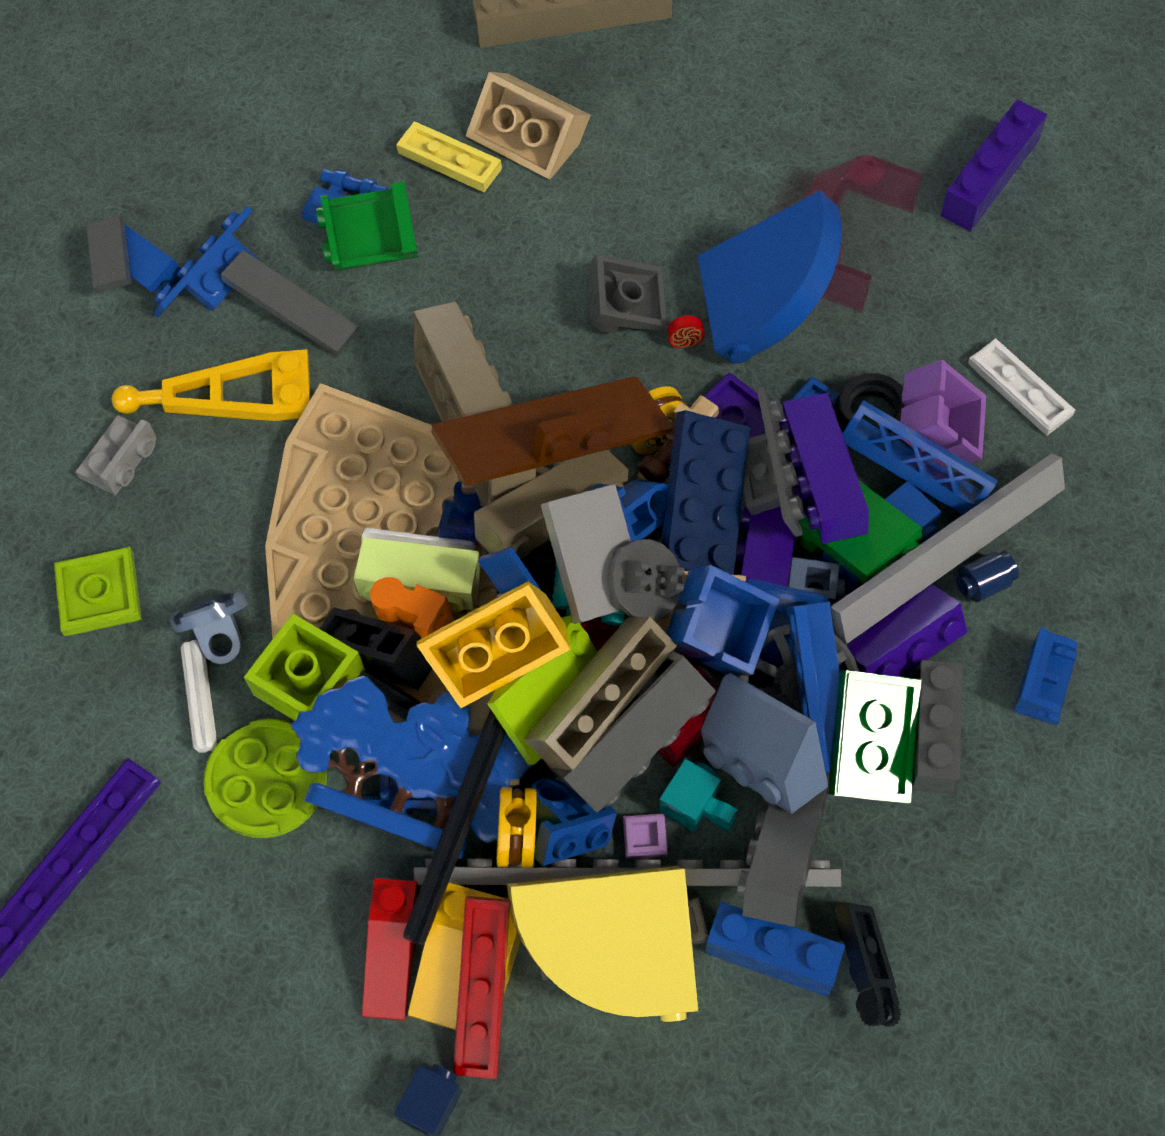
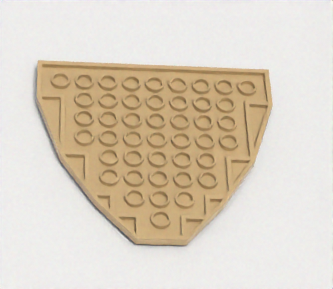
M319 384L285 442L267 534L265 551L272 638L275 637L292 613L317 628L321 627L334 607L378 619L372 601L359 596L354 582L361 548V538L366 528L472 541L475 543L476 551H479L480 557L490 554L475 539L474 512L483 506L473 485L465 486L432 435L431 424L327 385ZM546 467L537 468L536 477L550 469ZM483 568L474 610L497 597V588ZM463 609L460 612H452L451 615H453L455 621L474 610ZM433 669L419 690L390 682L422 703L434 704L441 694L448 691ZM388 710L394 722L401 723L406 721ZM348 747V749H351L356 752V750L352 747Z

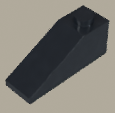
M335 607L319 628L358 651L365 669L371 670L390 682L419 690L433 669L417 647V641L422 639V637L416 630Z

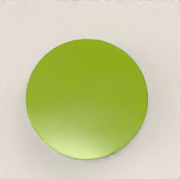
M280 719L251 721L250 725L240 728L225 740L221 739L212 751L204 772L205 796L218 820L235 833L251 838L280 836L302 825L317 809L318 806L305 802L304 798L310 784L319 783L326 786L327 769L323 772L310 773L301 768L296 757L301 739L291 727V722Z

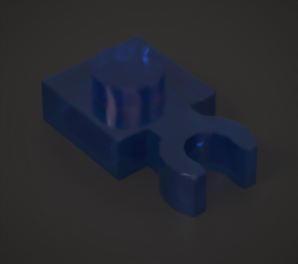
M458 481L454 485V502L445 501L438 527V537L472 541L476 545L474 512L483 506H480L481 502L476 491L470 495L462 493V482Z

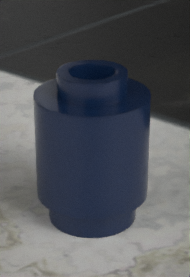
M1006 551L1000 553L991 552L960 567L957 586L965 598H971L975 602H980L1011 587L1013 581L1019 577L1018 567L1012 556Z

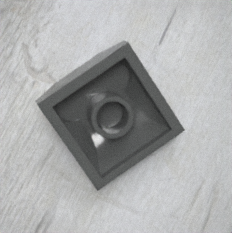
M596 254L591 261L587 279L588 316L592 325L605 333L616 332L620 327L664 331L667 323L662 267Z

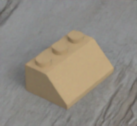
M489 72L466 137L547 179H551L580 144L591 115L508 73Z

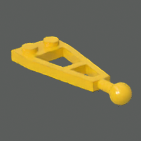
M304 349L270 352L162 380V389L138 391L131 385H122L114 390L111 398L112 404L118 412L123 414L134 413L142 405L162 404L165 413L266 421L299 419L311 399L308 351ZM272 369L273 404L223 401V382ZM210 385V400L176 397V393Z

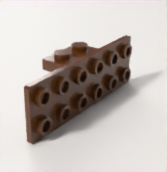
M634 376L432 425L431 433L465 486L667 435L671 433L673 425L639 378Z

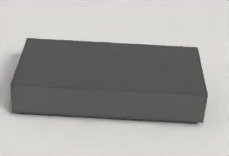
M120 216L87 224L93 288L97 292H102L132 284L125 222Z

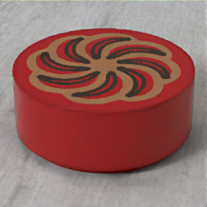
M680 316L671 321L667 327L669 342L675 348L697 346L705 337L702 321L695 316Z

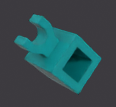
M687 759L684 760L659 799V812L695 832L703 817H705L728 833L736 820L735 815L738 809L715 799L720 791L721 779L717 777V773L711 767L701 762L694 764Z

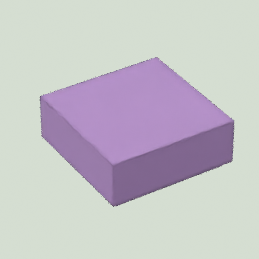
M664 814L623 816L626 860L667 857Z

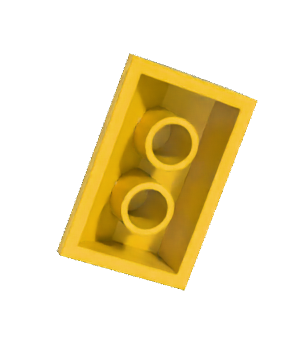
M529 581L417 641V647L460 708L571 650L567 627L547 595Z

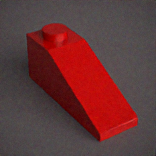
M374 879L368 920L362 1017L406 1020L416 944L403 938V933L420 892L417 881Z

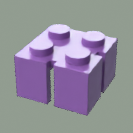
M939 360L905 373L902 402L905 407L901 409L900 422L968 463L982 460L986 395L944 360ZM901 438L903 441H905L908 445H910L913 448L911 442L904 438ZM938 458L930 459L947 469L946 463Z

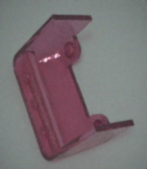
M862 155L818 173L813 178L802 200L821 190L839 207L849 190L913 214L923 174L870 155ZM841 242L834 274L821 298L863 313L872 275L839 263L843 255V244Z

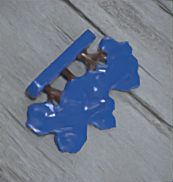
M360 676L346 682L340 689H330L326 693L318 695L312 711L299 713L296 721L291 724V727L301 739L296 757L301 768L310 773L323 772L329 767L335 766L344 776L347 786L342 790H336L319 783H312L307 790L304 801L436 850L452 809L450 807L455 797H457L481 735L472 736L468 730L471 710L468 706L460 708L449 691L441 694L434 704L424 702L410 708L406 721L401 723L394 722L388 712V704L384 694L365 676ZM507 733L471 823L476 836L485 843L497 840L500 789L502 787H510V780L522 777L530 767L534 766L526 763ZM348 747L355 749L359 756L358 773H353L355 766L351 764L347 766L345 749ZM332 750H336L338 753V763L330 759ZM375 762V768L366 773L364 771L365 764ZM384 774L396 781L398 791L390 809L363 800L361 795L363 780L373 775ZM412 797L416 799L426 797L434 799L437 815L434 824L431 825L402 814L406 799ZM466 839L459 854V859L463 858L464 852L466 850Z

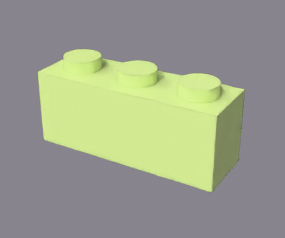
M363 537L354 582L359 596H363L371 601L370 590L376 581L385 577H394L401 581L403 586L413 591L416 585H420L447 596L451 612H460L463 609L474 610L482 567L478 562L480 553L474 550Z

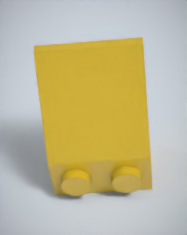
M448 883L424 945L407 1015L456 1030L465 898L467 896L495 899L505 898ZM511 911L509 916L504 994L521 942Z

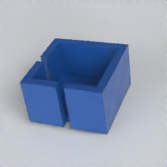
M712 565L690 569L684 583V589L677 602L684 607L680 610H674L666 634L677 645L674 649L675 651L692 659L701 658L700 663L725 675L729 673L735 676L753 675L780 599Z

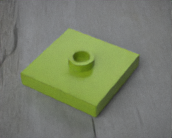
M130 547L54 563L60 628L65 637L142 620L134 553Z

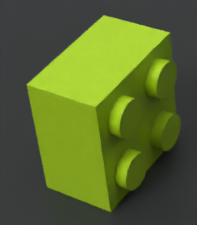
M292 613L246 673L244 679L255 697L296 721L299 713L312 711L318 695L324 694L330 689H340L346 682L358 678L365 668L358 651Z

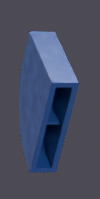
M821 190L698 255L714 350L732 364L746 362L752 356L768 349L788 336L808 317L825 293L838 262L842 239V224L839 207Z

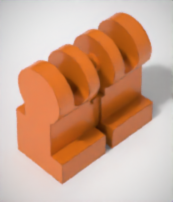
M385 577L376 581L370 590V599L379 620L416 630L422 638L454 621L447 596L420 585H416L412 591L405 588L398 579Z

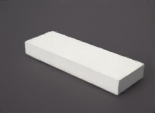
M996 338L969 358L968 364L1046 436L1073 416L1075 409Z

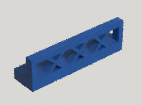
M864 400L842 433L847 446L902 479L909 481L912 485L963 515L984 501L996 486L997 480ZM863 415L878 422L880 429L863 420ZM904 438L912 443L913 449L897 439ZM938 458L946 463L947 469L930 459ZM971 478L983 485V488L980 490L964 479Z
M830 602L787 607L801 714L815 721L825 772H830L840 677Z

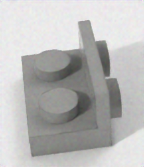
M117 415L75 473L78 478L116 496L122 486L125 487L132 481L135 468L143 457L147 458L150 456L155 448L157 437L150 423L142 419L136 424Z

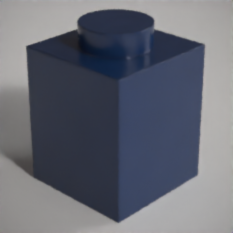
M419 1064L394 1112L395 1117L427 1136H440L463 1092L459 1084L455 1083L457 1075L437 1064H433L431 1070Z

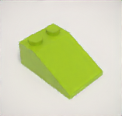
M571 615L561 617L567 627L571 650L496 689L487 703L528 765L536 764L541 757L524 738L597 653L588 633L584 631L580 623H573Z

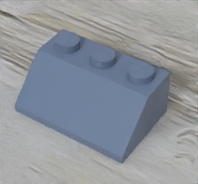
M731 673L726 675L721 682L701 729L705 745V758L712 767L722 769L733 776L740 785L748 786L755 790L768 803L776 804L790 814H793L828 787L816 723Z

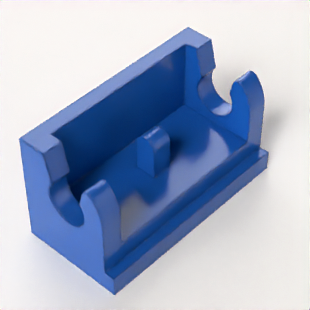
M125 224L131 277L151 293L158 288L156 291L157 295L167 284L171 287L175 286L181 279L177 276L181 270L180 266L171 257Z
M1040 628L1031 647L1013 712L1056 726L1058 725L1073 665L1077 657V652L1075 651L1078 643L1076 641L1048 632V629Z

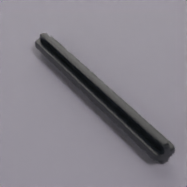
M491 709L403 933V938L418 945H423L427 940L506 734V731Z

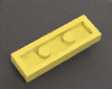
M415 121L396 144L398 154L484 193L502 169L500 159Z

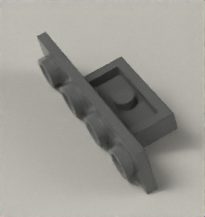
M763 386L757 388L766 433L750 438L748 442L743 486L746 506L751 515L781 507L784 522L794 536L797 537L803 535L800 519L805 518V511L799 496H795L793 486L798 485V478L791 462L788 463L786 453L791 452V445L785 430H781L779 421L785 420L784 411L779 399H772Z

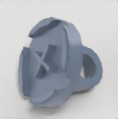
M237 590L234 594L227 592L198 602L189 608L191 612L182 615V612L178 611L171 615L169 620L174 633L193 629L204 656L213 663L224 664L235 659L242 647V637L233 613L249 604L244 592ZM218 633L229 636L232 641L231 651L227 653L215 651L211 645L212 636Z

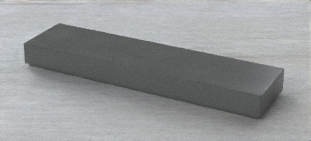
M244 250L239 253L221 274V279L224 283L336 357L358 333V325Z

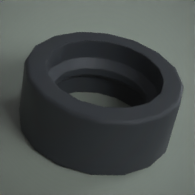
M864 373L852 378L843 387L836 409L837 421L842 433L853 416L851 411L853 400L861 396L874 395L884 398L894 408L895 414L893 418L900 422L901 409L905 407L902 402L903 386L892 377L880 373ZM872 424L873 426L880 429L879 424Z

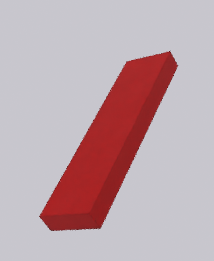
M471 896L465 898L453 1073L457 1076L497 1079L510 916V900Z

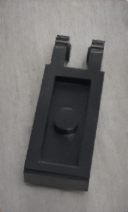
M842 904L834 908L838 921L839 936L844 945H846L845 949L850 963V975L856 984L857 991L860 992L855 1004L857 1011L860 1012L861 1022L868 1026H879V1023L884 1025V1027L895 1026L901 1020L900 1015L902 1014L900 1013V1003L895 990L897 987L874 909L866 905Z

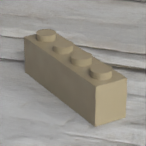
M608 450L566 460L475 511V539L490 554L512 547L518 557L523 559L532 550L550 541L540 504L586 492L598 483L615 484L616 486L624 487L628 484L629 469Z
M650 616L626 618L527 734L524 740L551 768L574 770L677 645Z

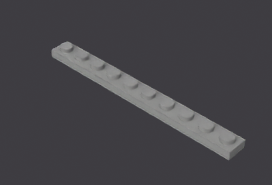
M425 859V867H414V881H417L418 885L423 884L432 859ZM467 859V867H454L449 883L456 885H507V883L661 868V860H635V868H618V860L594 859L593 868H576V859H566L552 863L551 868H534V863L532 868H521V863L515 867L509 863V868H492V859ZM677 860V866L685 869L686 886H738L741 871L750 870L745 869V860H720V869H703V860ZM812 860L805 886L841 887V869H830V861Z

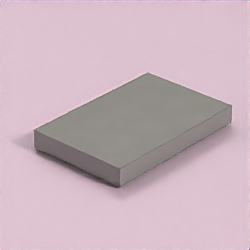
M613 484L540 504L573 623H582L618 611L613 607L610 600L611 592L608 574L614 551L630 543L631 539L616 485Z

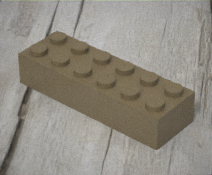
M471 0L480 48L672 18V0Z
M456 302L414 311V364L442 422L512 406L508 392H502L499 386L495 367L493 365L489 366L486 361L485 349L481 340H475L469 316L462 314ZM537 468L473 484V488L484 507L536 478Z

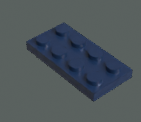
M687 410L676 413L661 544L665 545L674 554L679 566L683 567L685 571L712 565L730 575H734L750 427Z

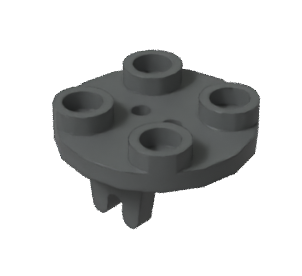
M651 539L631 541L625 546L617 548L612 556L608 574L611 603L616 610L624 611L630 617L650 616L653 620L660 619L670 613L677 604L679 596L684 589L682 575L685 570L679 566L674 554L665 545Z

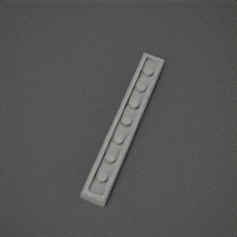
M1050 454L831 606L836 636L843 643H849L1065 489L1062 457Z

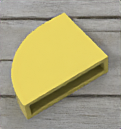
M670 866L507 883L510 911L523 945L546 976L571 997L604 1012L632 1017L660 1016V1020L663 1022L685 1020L687 1012L698 1011L684 868Z

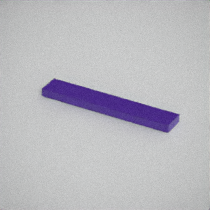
M129 758L125 760L0 910V979L161 784L158 778Z

